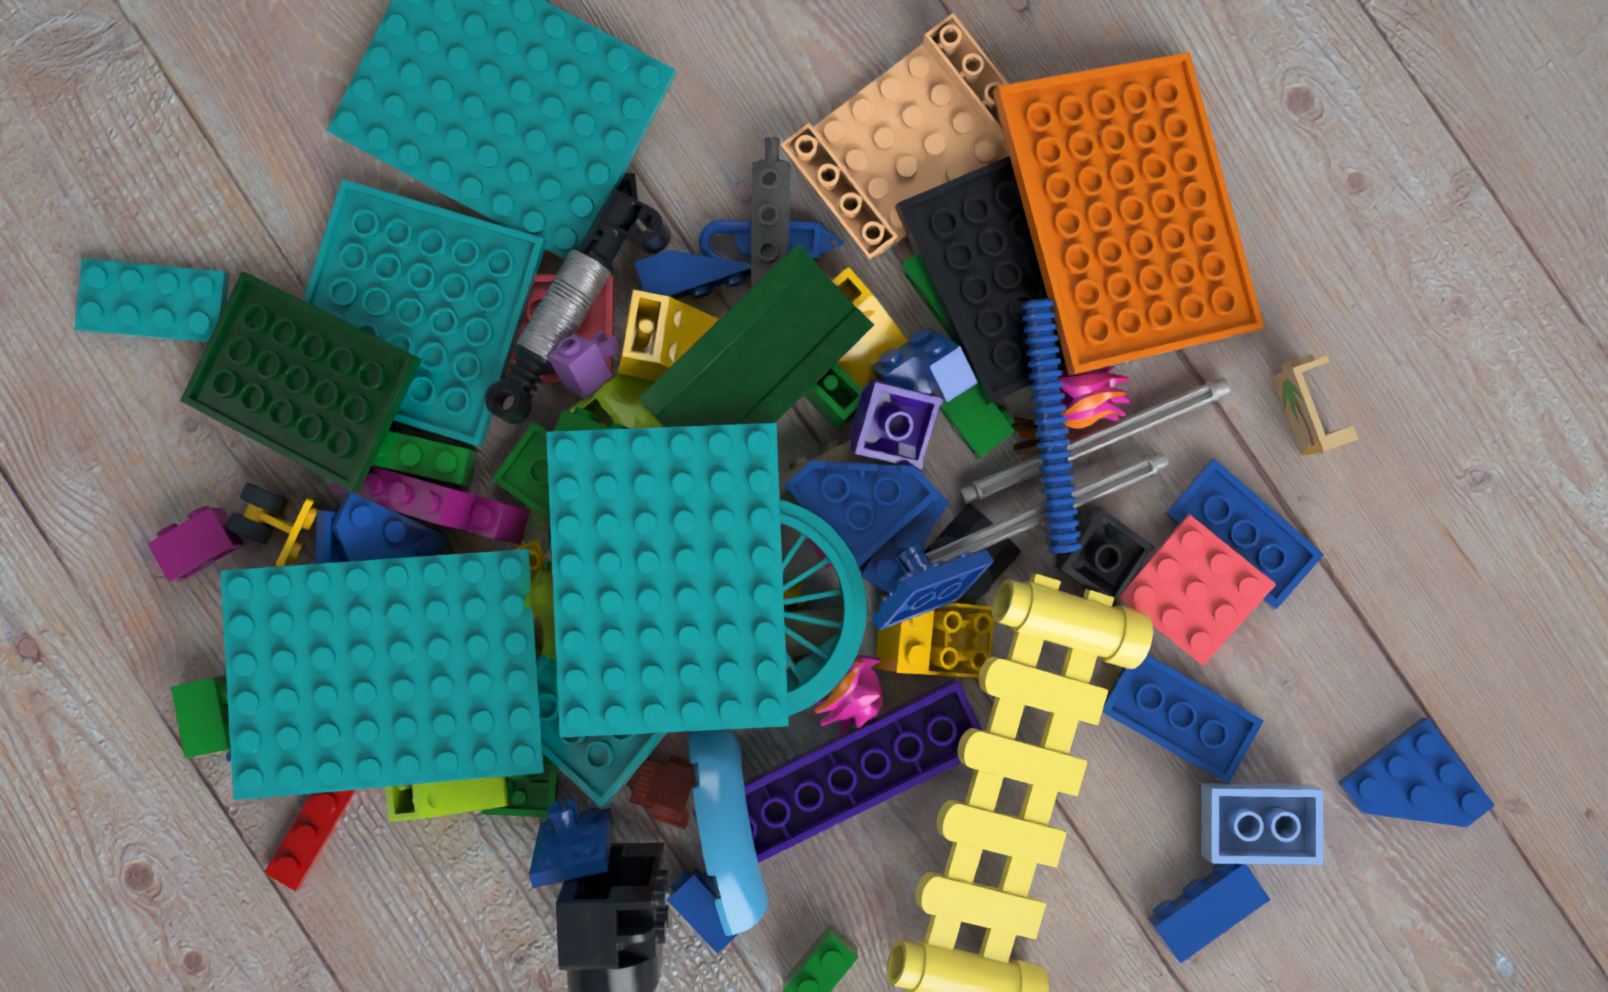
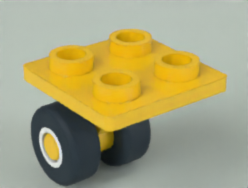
M246 483L240 498L249 504L244 515L236 512L230 515L226 528L235 534L261 544H267L273 533L272 527L264 524L265 522L289 533L290 535L275 566H286L288 562L294 564L305 543L298 540L303 528L310 530L317 518V512L320 511V509L314 507L317 499L312 497L306 498L293 525L269 514V512L274 514L282 513L287 503L285 497L258 485Z

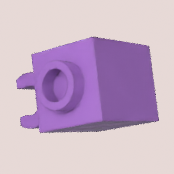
M602 330L596 333L591 340L573 333L570 337L563 339L558 344V347L548 354L547 357L565 389L587 399L613 376L604 359L615 355L621 349V346L616 336L612 335L608 339Z

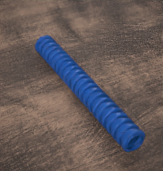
M1050 299L1031 300L1024 302L1021 305V310H1025L1022 321L1027 324L1023 331L1028 333V339H1025V344L1029 345L1026 356H1030L1031 359L1027 366L1032 368L1029 379H1033V385H1030V390L1034 391L1035 395L1031 397V402L1036 404V408H1033L1032 411L1033 414L1037 413V420H1034V425H1038V431L1035 432V436L1039 437L1040 440L1039 443H1036V446L1041 448V454H1038V459L1042 460L1039 471H1043L1044 477L1040 478V482L1045 484V488L1041 489L1042 494H1046V500H1043V505L1047 506V511L1044 512V516L1048 517L1049 520L1045 526L1047 529H1050V534L1047 535V540H1051L1048 551L1052 553L1074 552L1082 548V545L1077 542V537H1080V532L1076 531L1079 520H1075L1074 517L1078 510L1073 508L1076 497H1072V491H1075V486L1071 485L1070 480L1074 479V474L1069 472V468H1072L1073 465L1072 462H1068L1071 451H1067V445L1070 444V440L1066 439L1065 433H1069V429L1064 427V422L1068 420L1067 416H1063V410H1066V405H1062L1061 400L1065 398V394L1060 392V387L1064 385L1063 382H1059L1062 370H1058L1057 365L1061 364V359L1056 356L1060 349L1055 347L1058 335H1054L1057 324H1053L1052 318L1056 317L1055 312L1051 311V306H1054V303Z

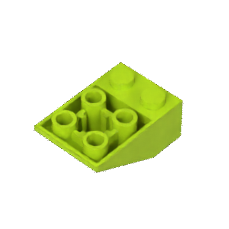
M623 374L616 375L601 385L587 399L584 398L569 410L574 412L577 406L597 415L594 422L608 427L610 421L630 429L663 427L637 399L655 381Z
M505 776L385 787L389 822L425 819L509 806Z

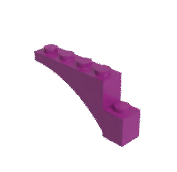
M371 466L359 493L352 492L396 512L521 545L530 510L376 466ZM334 482L331 483L329 490L344 496L346 492H351Z

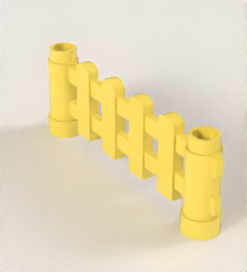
M1036 573L1031 574L1030 581L1021 583L1006 579L1001 583L994 597L992 616L995 622L1008 625L1015 632L1007 659L990 657L981 667L979 686L983 692L996 696L986 731L970 728L965 731L959 741L958 758L961 763L973 768L974 772L965 802L948 800L943 804L938 813L936 821L938 833L949 841H953L944 874L927 872L918 882L915 892L916 903L923 911L932 915L924 941L918 940L914 943L900 939L893 945L887 963V979L890 985L905 988L907 992H1049L1047 971L1042 965L1013 958L1009 959L1016 935L1036 939L1046 903L1039 898L1028 896L1037 863L1057 868L1067 832L1059 827L1048 824L1058 791L1078 796L1088 761L1070 755L1069 752L1078 721L1081 720L1098 725L1108 690L1089 684L1097 656L1103 662L1127 669H1135L1147 656L1153 636V623L1150 616L1146 613L1121 605L1112 607L1114 597L1085 589L1083 598L1059 591L1061 581ZM1044 640L1068 647L1061 675L1036 669ZM1025 705L1049 711L1040 746L1015 740ZM1004 777L1029 783L1019 817L994 811ZM983 849L1008 855L998 888L973 882ZM961 922L986 927L979 954L954 949Z

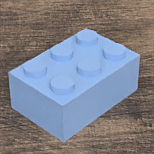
M1201 782V856L1210 863L1323 865V790L1311 784L1301 783L1227 784Z

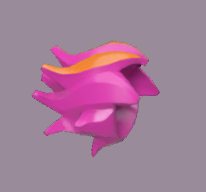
M1115 365L1071 376L1068 375L1067 369L1064 370L1062 378H1059V382H1063L1064 385L1060 387V392L1065 394V398L1061 399L1062 405H1066V410H1063V416H1067L1068 420L1064 422V425L1074 429H1081L1093 424L1100 418L1119 421L1117 415L1122 417L1125 415V412L1115 403L1129 404L1130 398L1125 396L1126 391L1116 389L1113 386L1127 382L1130 378L1110 373Z
M857 655L850 669L838 685L824 698L812 705L817 706L814 710L815 714L830 710L828 715L821 720L820 726L841 721L840 735H845L847 729L856 722L857 728H860L865 722L871 718L873 719L878 714L883 705L880 680L871 666L881 662L880 658Z

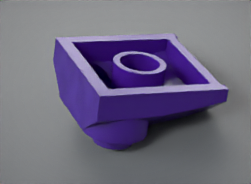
M871 379L863 389L851 429L850 450L854 454L923 469L924 456L943 398L893 385L883 380Z

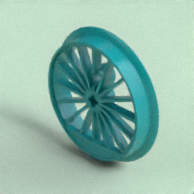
M780 500V523L790 526L801 533L783 559L782 571L806 537L817 544L825 554L824 559L783 585V592L827 563H831L839 582L838 589L785 598L784 605L835 595L842 596V617L840 622L784 611V617L839 628V631L827 641L816 647L785 626V633L812 650L810 654L795 664L786 652V662L789 665V668L786 669L788 716H791L820 701L846 675L862 643L866 626L867 602L864 582L858 564L839 534L814 513L796 504Z

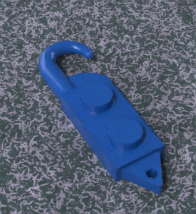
M752 219L750 221L715 220L707 224L701 231L699 245L704 256L723 259L721 255L711 250L709 243L713 235L722 233L735 234L738 250L743 255L751 258ZM790 221V251L800 243L813 260L820 261V256L840 247L844 241L821 227L822 222ZM836 240L837 243L832 245L830 241Z

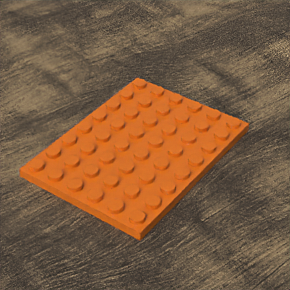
M1190 52L998 86L992 91L1047 297L1053 300L1054 306H1051V311L1055 312L1056 317L1053 319L1054 323L1057 324L1056 330L1069 376L1265 328Z

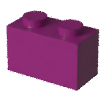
M208 505L202 506L188 514L190 520L179 526L175 523L161 529L156 533L158 538L147 544L168 582L184 581L245 546L238 534L226 528L229 516L224 508H209Z

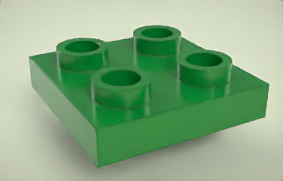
M543 754L544 773L505 776L509 806L481 810V815L549 818L547 809L557 802L559 768Z

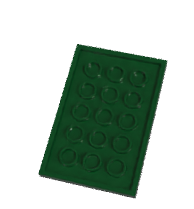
M242 271L180 401L343 488L359 493L422 359Z

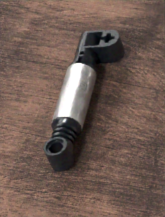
M611 190L580 244L574 245L570 253H568L563 266L555 275L556 279H553L554 283H551V286L548 287L547 294H544L545 297H542L543 300H540L541 303H539L537 310L533 313L534 316H531L532 319H529L530 322H528L524 332L520 335L521 338H518L519 341H516L517 344L514 346L515 355L513 358L517 361L516 363L510 362L509 366L512 370H506L504 373L508 377L506 379L501 378L500 381L492 384L487 390L485 405L488 411L509 424H519L526 420L530 415L532 409L531 400L534 397L530 393L531 391L537 392L538 387L535 386L536 382L541 384L543 380L539 377L541 375L546 376L548 372L555 370L547 355L556 349L563 339L570 337L573 333L576 334L580 325H582L581 322H584L583 319L588 314V310H591L590 306H593L592 303L595 302L596 297L600 294L599 291H602L601 288H604L603 285H605L609 275H611L613 271L612 262L624 241L648 253H658L669 244L671 231L659 212L621 191ZM639 218L649 230L642 232L639 226L635 224L637 219ZM514 395L512 406L503 410L504 401Z

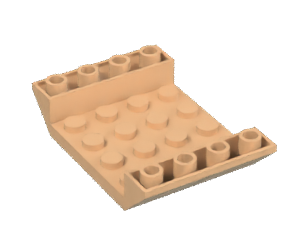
M952 13L924 34L923 43L814 127L810 123L806 124L781 143L780 146L868 260H871L894 247L908 236L895 209V205L898 202L1010 156L992 92L996 87L1006 85L1008 82L955 14Z

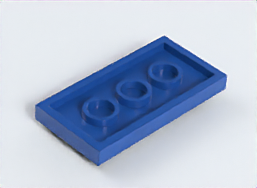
M1211 459L1164 513L1177 525L1190 513L1272 579L1276 585L1263 599L1272 609H1277L1324 556L1321 551L1216 459Z
M1148 654L1135 669L1122 668L1106 697L1102 710L1104 714L1227 784L1230 783L1264 720Z

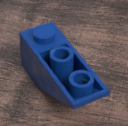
M670 250L634 262L644 292L669 296L676 300L689 295L692 296V299L702 298L713 293V287L726 284L727 288L738 286L747 281L746 276L751 275L750 264L746 262Z

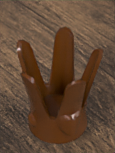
M1015 417L1017 421L1025 423L1012 424L1013 429L1020 432L1019 436L1022 439L1029 440L1016 443L1013 449L1016 451L1020 450L1018 455L1038 449L1036 443H1039L1040 440L1039 437L1035 436V432L1038 431V425H1034V420Z

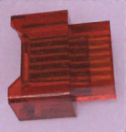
M675 756L670 758L669 763L647 757L641 764L629 802L653 809L651 819L686 829L690 819L686 805L692 786L696 783L694 765L690 761Z

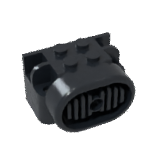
M664 842L611 843L608 871L563 882L556 901L559 970L567 971L569 992H654L656 990L663 963V944H666L667 928H669L670 920L669 905H665L669 875L668 870H662Z

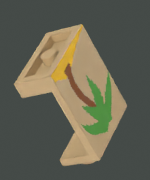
M1313 353L1280 365L1282 372L1271 376L1301 456L1325 452L1359 439L1354 425L1324 432L1302 372L1327 364L1330 361L1328 356L1315 360Z

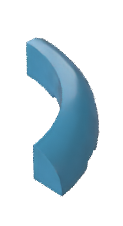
M728 729L689 731L690 762L694 765L697 787L693 788V796L707 874L708 876H713L714 887L718 896L715 899V905L726 936H731L744 932L758 923L766 912L769 901L760 872L749 822L742 772L741 743L736 735Z

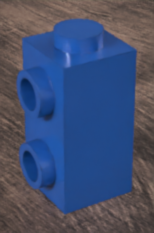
M695 868L689 875L686 871H683L669 885L672 891L667 901L718 954L738 934L725 935L715 905V899L718 896L716 895L713 876H708L707 871L702 874Z

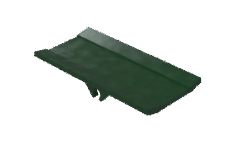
M798 243L637 399L663 427L776 423L875 324L855 307L818 267L801 244Z

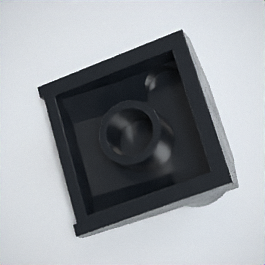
M968 503L925 549V553L993 525V523ZM1007 538L982 549L988 551L994 562L964 593L963 596L971 604L974 605L981 596L989 591L991 585L1022 552L1011 539Z
M1095 506L1079 518V525L1076 526V531L1080 532L1077 542L1081 543L1082 548L1074 552L1057 553L1055 567L1088 590L1114 597L1112 604L1114 607L1118 604V599L1155 546L1105 510Z

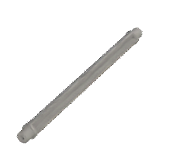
M1225 378L1214 382L1207 381L1200 387L1070 441V444L1067 445V451H1071L1068 462L1211 401H1218V397L1230 393V386ZM1037 455L981 480L972 481L971 485L959 490L964 503L968 504L975 500L982 501L989 495L1043 473V471H1039L1042 460H1039Z
M1162 452L1152 457L1147 455L1140 461L1075 488V491H1072V497H1076L1073 508H1078L1146 477L1157 475L1158 471L1167 468L1169 465L1166 456ZM1043 503L928 552L926 555L933 564L938 561H943L946 564L966 551L973 554L1048 521V517L1044 516L1047 506H1044Z

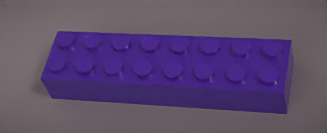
M954 678L868 720L860 728L856 726L846 731L845 735H838L744 781L749 822L758 863L961 764L957 750L962 735L970 728L983 729L960 682ZM694 808L693 814H694V816H695V818H696V811H695V808Z

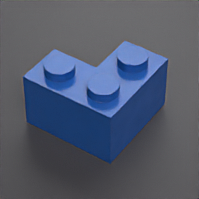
M932 328L914 333L910 337V341L897 349L886 351L880 356L879 361L871 365L877 380H883L893 385L927 394L934 392L946 402L978 383L961 347Z

